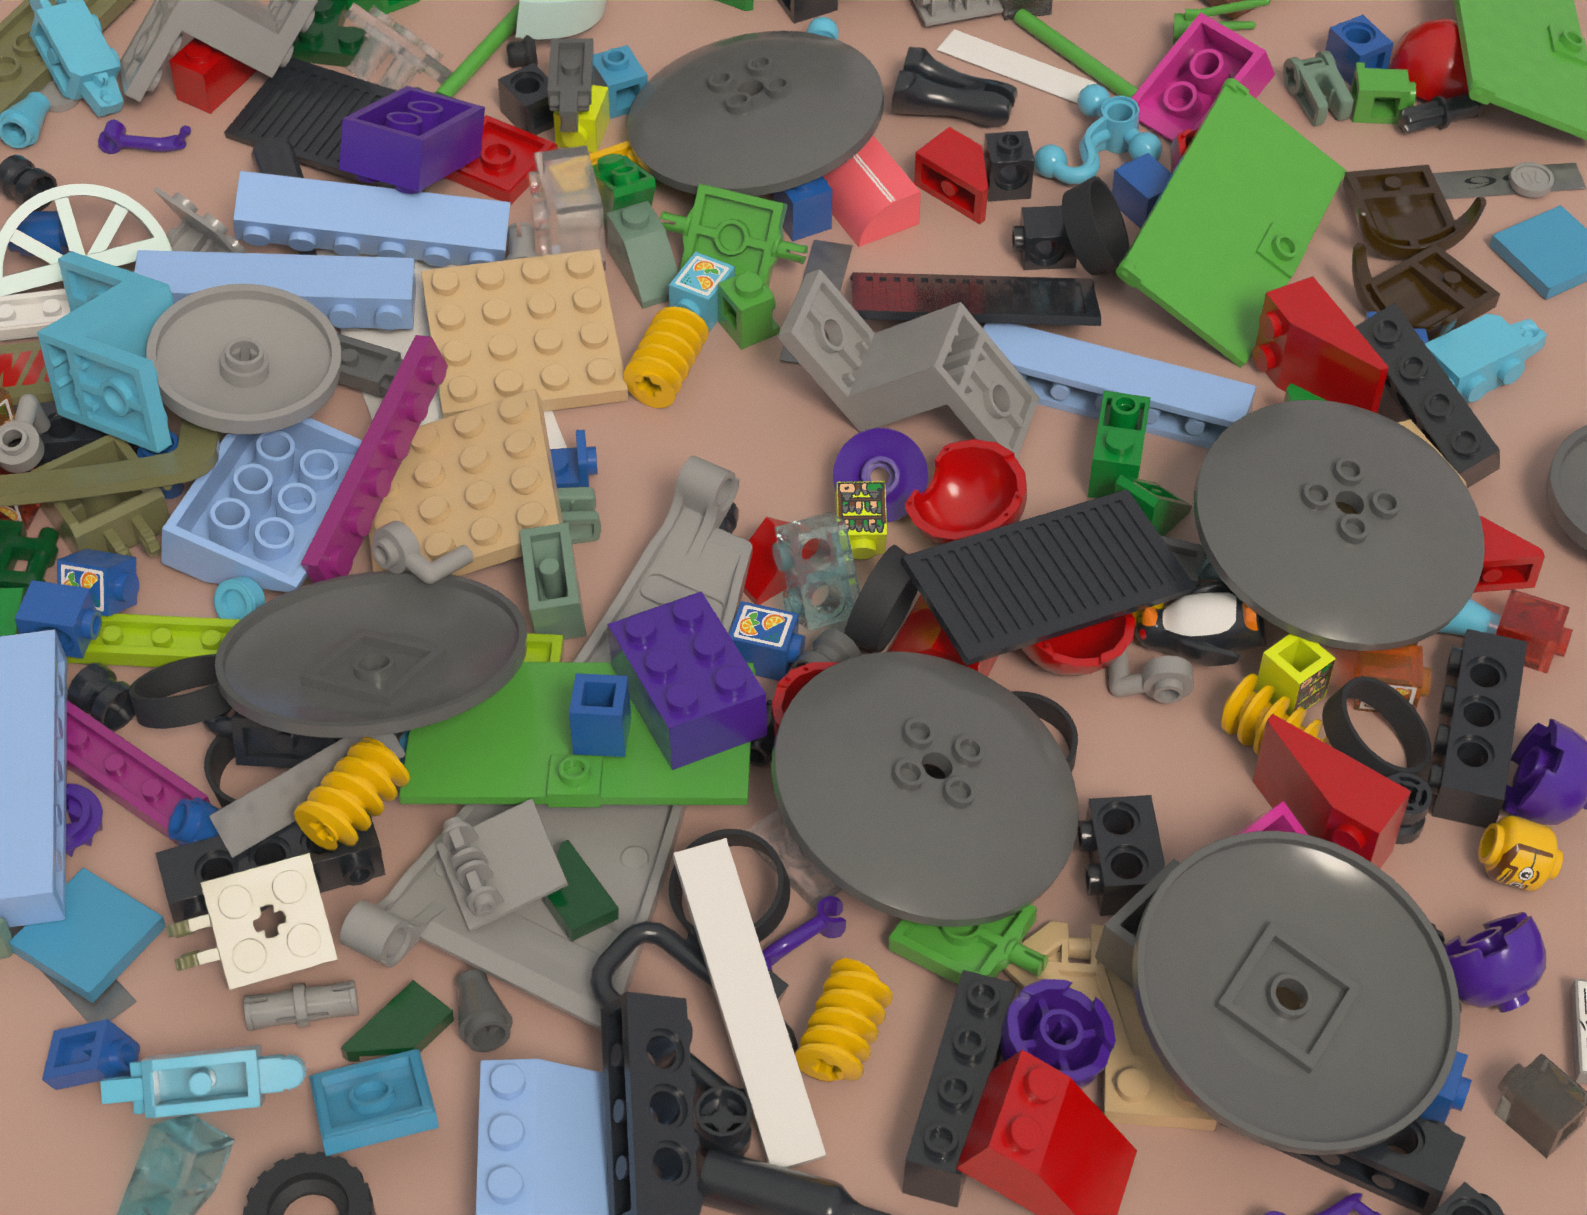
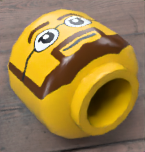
M1506 816L1498 821L1497 824L1491 823L1486 828L1479 844L1478 858L1484 864L1487 875L1493 881L1525 891H1535L1542 887L1548 879L1553 880L1557 877L1563 863V852L1558 849L1557 837L1550 827L1517 816Z

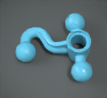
M1092 84L1083 88L1077 99L1078 107L1084 115L1091 118L1099 117L1087 129L1080 141L1079 152L1083 165L1079 167L1068 166L1064 150L1059 146L1049 144L1043 145L1036 151L1034 167L1037 173L1046 178L1055 177L1063 183L1080 184L1096 176L1100 168L1099 151L1107 150L1116 154L1129 152L1132 160L1149 153L1153 158L1159 160L1163 151L1162 143L1155 134L1149 132L1140 133L1138 131L1139 105L1135 100L1126 96L1110 98L1106 88L1098 84Z

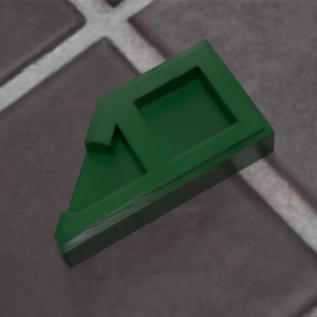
M569 840L562 842L557 858L568 886L545 896V905L570 940L575 941L618 920L619 907Z
M413 980L341 1047L343 1058L348 1062L360 1061V1057L394 1055L414 1049H419L422 1052L454 1021L453 1010Z

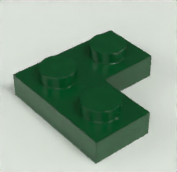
M318 0L313 8L315 15L310 27L304 33L299 32L292 44L294 50L291 57L308 63L368 70L378 45L377 30L344 27L349 13L347 0Z

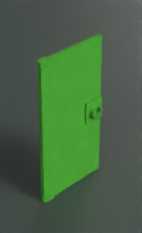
M1454 0L1470 98L1485 105H1488V103L1495 104L1587 140V46L1585 38L1581 35L1574 0Z
M1228 78L1222 85L1219 94L1127 254L1119 264L1116 274L1132 288L1136 287L1241 368L1246 364L1256 345L1259 317L1262 314L1265 293L1286 286L1293 277L1313 234L1347 170L1248 93L1249 89L1234 78Z
M523 662L515 676L502 689L479 705L446 720L409 731L404 766L408 770L411 779L406 787L400 788L399 799L400 804H521L533 799L535 804H548V807L601 808V805H748L751 741L672 770L630 699L631 724L625 757L573 754L569 709L576 673L616 675L611 662ZM746 662L755 675L754 662Z

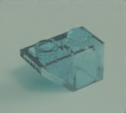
M193 1114L182 1115L152 1125L117 1215H195L216 1190L235 1139Z

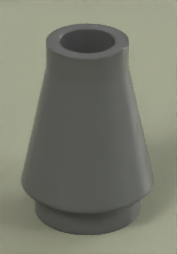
M478 969L463 972L455 982L458 992L459 1036L474 1051L489 1052L503 1046L510 1038V1029L513 1024L512 1016L489 983L485 972Z

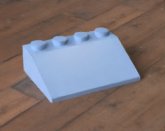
M307 418L298 424L273 432L260 434L227 433L220 443L219 459L215 467L194 481L163 526L161 563L207 583L221 584L228 579L246 576L256 581L261 589L290 592L300 588L308 575L301 562L362 440L312 418Z
M542 1059L481 1060L476 1215H609L602 1072Z

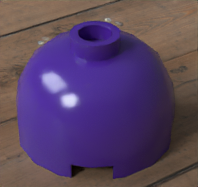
M1554 719L1549 720L1548 727L1541 723L1535 724L1523 737L1510 761L1518 764V768L1513 777L1512 787L1506 785L1502 808L1514 816L1542 825H1558L1576 816L1582 808L1587 809V741L1581 734Z
M1526 912L1510 914L1483 924L1484 931L1469 937L1462 942L1460 936H1457L1443 945L1453 968L1461 1002L1479 1008L1496 1005L1499 1012L1503 1013L1514 1010L1530 1000L1527 991L1538 984L1546 969V948L1536 922H1534L1532 916L1528 917Z
M1043 979L1026 986L1009 1005L1003 1020L1000 1042L1003 1059L1006 1061L1023 1049L1071 1077L1081 1089L1085 1088L1105 1068L1110 1053L1114 1048L1116 1038L1111 1016L1102 1001L1097 997L1091 1001L1082 992L1069 988L1072 984L1070 981Z

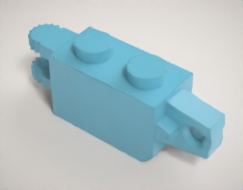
M29 0L35 15L29 35L62 96L71 100L84 98L98 117L120 112L124 103L116 81L121 68L120 59L116 50L108 46L102 35L101 24L97 16L90 13L84 0H54L56 1L54 6L51 5L49 0Z
M1485 314L1443 336L1425 343V345L1467 403L1479 400L1487 392L1503 384L1509 385L1515 382L1525 370V360L1544 347L1547 334L1543 329H1539L1531 319L1509 324L1499 315Z
M261 1045L147 1056L141 1061L130 1062V1076L100 1080L102 1104L133 1101V1113L145 1114V1118L261 1107L265 1102V1093L283 1092L284 1089L290 1091L291 1088L296 1089L299 1084L301 1085L305 1079L304 1076H307L305 1072L308 1068L305 1067L306 1062L302 1061V1057H297V1054L294 1056L290 1055V1053L288 1056H284V1054L261 1056Z

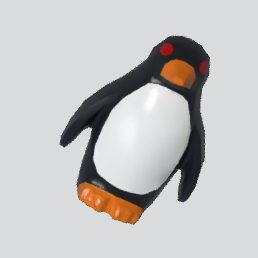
M1224 581L1205 583L1197 587L1193 594L1183 596L1164 608L1155 609L1149 607L1143 609V613L1138 617L1135 626V636L1142 646L1188 659L1193 663L1204 666L1235 664L1240 658V655L1236 652L1257 646H1266L1267 644L1264 618L1242 602Z

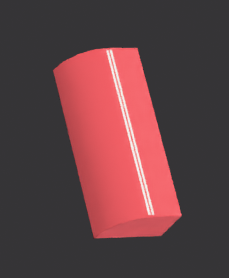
M874 136L851 159L823 176L833 190L832 215L858 247L919 224L921 191Z

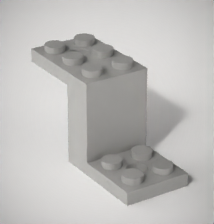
M154 0L120 60L121 68L119 72L124 94L140 102L146 91H154L161 79L162 69L160 67L166 56H174L180 47L183 39L181 31L272 78L278 67L284 68L288 64L294 50L292 44L299 32L304 33L310 27L315 15L313 8L318 0H271L268 6L257 0Z
M821 269L806 274L777 336L786 349L860 432L878 428L947 404L976 439L997 442L1014 452L1017 459L1040 399L961 302L874 333Z

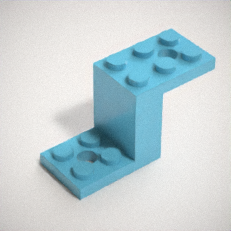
M70 251L58 258L71 312L37 332L58 415L150 451L160 453L172 445L167 424L168 416L163 407L158 385V373L153 361L146 358V345L148 336L157 319L174 304V297L170 291L169 284Z

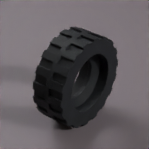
M306 1152L295 1154L293 1158L287 1160L283 1158L275 1162L273 1168L269 1171H264L257 1178L258 1182L255 1187L250 1188L247 1194L248 1204L243 1210V1215H284L286 1209L295 1200L308 1195H320L330 1199L337 1206L339 1215H376L368 1182L364 1183L363 1175L356 1166L352 1168L348 1165V1161L340 1156H337V1158L326 1156L325 1152H317L316 1154H306Z

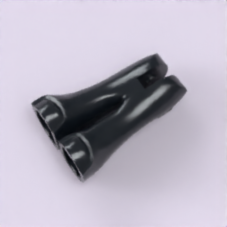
M909 47L903 70H900L892 98V113L949 115L968 119L982 126H1003L1009 121L1018 90L1015 86L1005 82L976 77L952 69L934 59L926 48Z

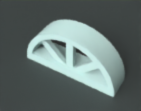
M520 0L515 37L524 38L526 35H529L533 39H556L586 31L602 18L606 10L607 0Z
M94 184L58 186L39 193L24 202L11 214L1 228L0 297L63 281L58 258L64 255L16 229L31 212L54 200L69 252L73 251L114 266H120L135 262L137 250L172 251V248L157 220L148 210L129 196L111 188ZM69 196H90L115 204L87 255H85L68 199ZM127 212L144 226L151 237L107 249ZM9 241L50 263L3 276L4 255Z

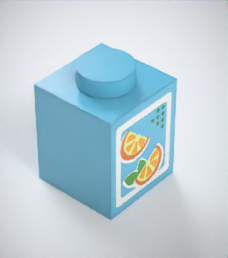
M695 252L669 284L670 307L686 308L696 313L705 321L710 332L718 322V283L734 277L735 266Z

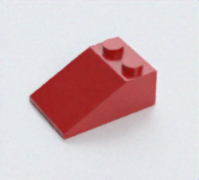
M1312 276L1266 292L1262 314L1259 317L1256 345L1253 349V358L1257 368L1261 372H1265L1275 386L1285 392L1286 388L1292 383L1326 401L1349 404L1378 413L1389 367L1318 281Z
M1271 714L1267 719L1253 783L1270 806L1273 808L1284 801L1309 836L1338 844L1381 868L1393 852L1411 791L1280 717Z
M1022 1049L989 1073L956 1169L1036 1215H1118L1137 1150L1071 1077Z

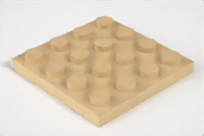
M600 249L421 271L430 337L433 338L448 365L446 377L438 387L443 418L534 388L541 398L543 412L628 401L627 383L624 382V368Z
M535 388L419 426L410 444L409 453L402 460L392 480L391 489L383 499L372 522L369 532V543L373 572L389 571L382 568L375 561L371 548L374 532L392 521H400L410 528L418 541L421 555L430 562L461 545L469 547L473 554V562L450 574L462 576L523 556L520 530L563 523L542 401Z

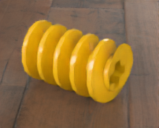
M676 306L665 307L656 313L631 357V361L624 370V382L627 383L628 391L635 399L652 408H665L672 405L676 394H678L683 385L682 382L685 381L689 374V369L694 365L696 357L709 337V328L705 321L696 313Z
M1254 673L1249 674L1237 685L1224 704L1221 720L1222 729L1227 734H1237V739L1244 746L1254 744L1253 750L1258 756L1266 722L1271 714L1280 717L1331 746L1327 736L1323 739L1318 737L1323 721L1315 719L1307 727H1304L1302 724L1307 714L1306 709L1300 707L1290 716L1287 715L1286 712L1291 702L1290 698L1282 696L1274 704L1270 703L1274 693V687L1270 684L1264 686L1256 693L1254 689L1258 682V676Z
M363 737L360 739V742L350 747L346 757L339 759L334 767V771L327 773L323 777L321 786L312 789L307 797V801L297 806L294 811L295 820L308 838L321 848L329 851L336 850L338 847L337 841L346 846H354L359 839L355 829L367 831L370 828L372 822L368 814L380 816L383 813L385 807L382 800L388 802L396 798L398 794L396 786L406 787L411 779L409 772L394 752L383 743L371 737Z
M849 958L838 959L831 965L830 976L823 984V993L817 998L815 1011L808 1020V1028L802 1034L800 1047L794 1053L799 1070L807 1076L825 1082L837 1080L852 1081L862 1077L864 1066L861 1062H865L870 1058L871 1047L869 1044H872L878 1038V1028L876 1026L884 1022L886 1018L884 1008H887L893 1001L892 991L886 984L880 981L877 973L871 967Z

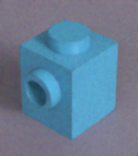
M628 45L594 54L593 85L608 87L610 119L629 114L636 96L645 84L648 83L646 72Z

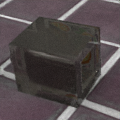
M1542 1053L1526 1068L1520 1063L1516 1064L1507 1072L1498 1085V1089L1503 1093L1494 1114L1546 1159L1582 1127L1587 1117V1091Z

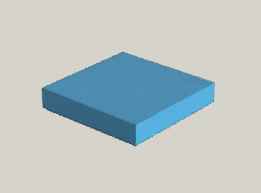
M1561 205L1492 235L1490 247L1546 300L1587 282V229Z
M82 868L66 884V920L25 925L9 941V944L14 954L86 1000L94 1003L166 928L163 916L87 869Z
M419 1049L309 1076L326 1156L439 1128L435 1106Z

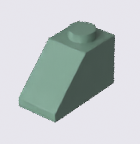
M644 201L608 212L609 253L642 309L669 301V284L678 274L666 230L650 203Z
M569 522L520 530L529 611L535 634L563 635L564 640L587 636Z

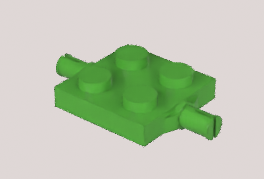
M699 183L694 206L687 217L663 211L660 215V219L676 223L674 225L661 222L666 231L683 235L684 253L680 270L691 256L698 252L735 266V276L749 270L751 273L759 275L762 278L763 284L769 287L773 267L779 258L804 264L806 256L791 253L790 250L808 253L807 245L783 241L782 227L788 205L785 203Z
M1031 904L1006 918L975 926H933L902 919L889 936L890 951L956 984H959L963 970L996 978L999 972L1011 963L1034 974L1036 977H1040L1049 959L1047 955L1022 945L1023 938L1037 920V907Z

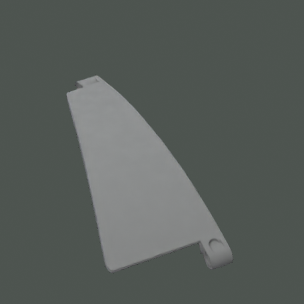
M694 455L684 463L677 478L672 506L663 525L648 544L620 592L573 662H611L607 624L702 591L729 634L742 599L752 557V544L749 541L719 529L738 492L740 479L735 476L734 472ZM465 804L455 817H462L464 822L470 823L473 827L519 804ZM535 804L556 856L558 855L561 843L569 840L619 907L618 920L575 941L570 940L547 908L545 897L470 932L436 844L442 842L440 834L404 873L387 897L377 904L361 900L354 905L342 925L340 942L386 967H393L421 940L601 1030L600 1009L602 1007L594 999L590 986L592 968L599 956L621 932L632 924L644 921L652 922L687 805H601V808L548 807V804ZM644 944L638 946L613 975V987L620 995L629 990Z

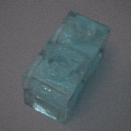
M827 512L775 527L778 542L773 544L772 550L777 568L780 572H785L788 589L783 591V602L786 611L798 613L799 624L809 631L848 620L860 594V588L846 521L832 512ZM817 538V552L811 558L803 560V546L810 539ZM827 585V598L823 603L813 606L812 596L819 587Z

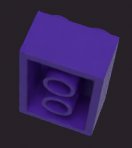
M406 86L343 118L339 170L356 174V178L360 181L370 183L381 181L395 185V189L402 193H420L423 189L437 181H441L444 177L456 170L462 169L463 166L481 156L485 107Z
M702 591L607 624L611 666L616 675L628 676L630 699L672 770L768 735L766 693Z

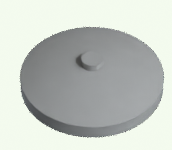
M221 285L200 290L182 298L170 306L157 319L148 336L146 345V358L153 361L158 373V385L162 402L172 412L186 421L223 433L260 434L281 430L302 422L320 410L331 398L337 388L341 373L340 340L329 319L307 300L288 291L264 285Z

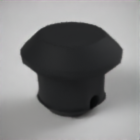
M526 35L523 41L509 42L506 45L508 64L511 67L528 66L532 63L536 66L538 65L535 39L529 35Z

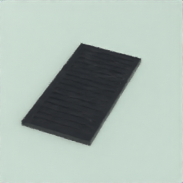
M291 57L284 68L278 67L274 76L266 80L224 131L227 139L252 147L272 137L287 139L293 145L298 162L369 186L395 189V185L381 181L375 183L360 181L356 178V174L339 170L343 118L397 90Z
M852 272L850 276L852 281V307L862 319L909 321L961 302L978 323L1101 326V313L1094 281L1089 278Z
M1128 489L902 556L900 562L966 666L1193 594L1196 589L1195 584Z

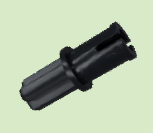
M1469 92L1444 98L1441 95L1435 96L1431 99V102L1401 109L1399 111L1398 125L1399 128L1403 129L1404 133H1412L1432 127L1445 129L1452 122L1481 116L1483 103L1471 99Z

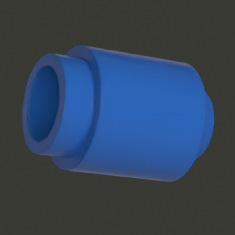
M33 211L16 228L62 255L68 253V245L57 211ZM9 241L8 248L11 252H20L21 256H35Z

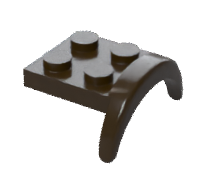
M1429 165L1345 172L1342 185L1356 215L1359 231L1367 246L1377 255L1394 260H1407L1434 244H1437L1445 251L1454 247L1473 229L1487 203L1484 197H1477L1469 209L1455 220Z
M1357 243L1353 247V283L1357 298L1365 313L1375 311L1378 313L1391 304L1396 303L1414 329H1426L1428 341L1467 324L1497 306L1500 293L1437 244L1373 278L1367 262L1366 247L1361 243Z

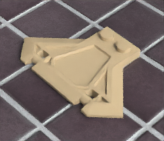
M1050 921L1022 942V945L1049 957L1044 972L1042 971L1040 977H1036L1034 974L1012 963L1003 969L1022 989L1043 979L1070 981L1072 984L1069 988L1082 992L1091 1001L1095 997L1102 1001L1113 1020L1116 1042L1110 1053L1108 1063L1103 1069V1113L1112 1123L1215 1131L1217 1121L1197 1106L1180 1089L1154 1052L1143 1028L1134 990L1095 958L1104 925L1091 924L1090 938L1069 936L1068 922ZM1068 958L1088 959L1089 964L1069 963ZM1286 987L1276 988V997L1282 1006L1289 1010L1300 1008L1299 999L1292 990Z

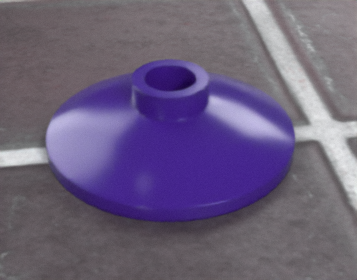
M872 428L854 435L843 445L836 457L833 468L835 491L837 482H872L871 473L876 469H882L887 472L889 477L888 482L885 484L887 523L908 515L905 510L907 499L914 489L919 490L920 493L924 492L928 484V467L921 449L907 435L889 428Z

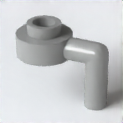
M25 394L20 398L14 421L0 426V466L12 473H22L33 469L41 461L44 454V444L39 434L49 430L50 421L38 399L32 394ZM17 438H22L20 444H18L17 446H7L11 441Z
M392 521L377 529L373 534L372 554L375 561L382 568L395 574L409 570L426 584H433L473 562L472 551L466 545H461L430 562L421 555L418 541L413 532L400 521Z
M1127 647L1122 655L1109 666V689L1111 694L1116 697L1146 693L1158 702L1171 704L1188 696L1194 688L1193 667L1189 661L1181 657L1161 656L1154 658L1144 665L1142 673L1129 675Z

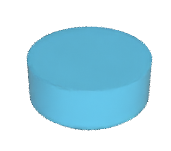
M238 576L223 581L217 587L214 595L215 610L221 619H242L259 606L265 604V596L259 584L246 576Z

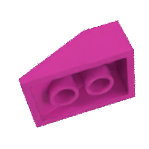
M1200 12L1132 96V99L1139 105V123L1173 143V140L1179 133L1189 128L1194 131L1200 127L1226 79H1236L1249 89L1248 93L1256 99L1275 76L1266 50Z

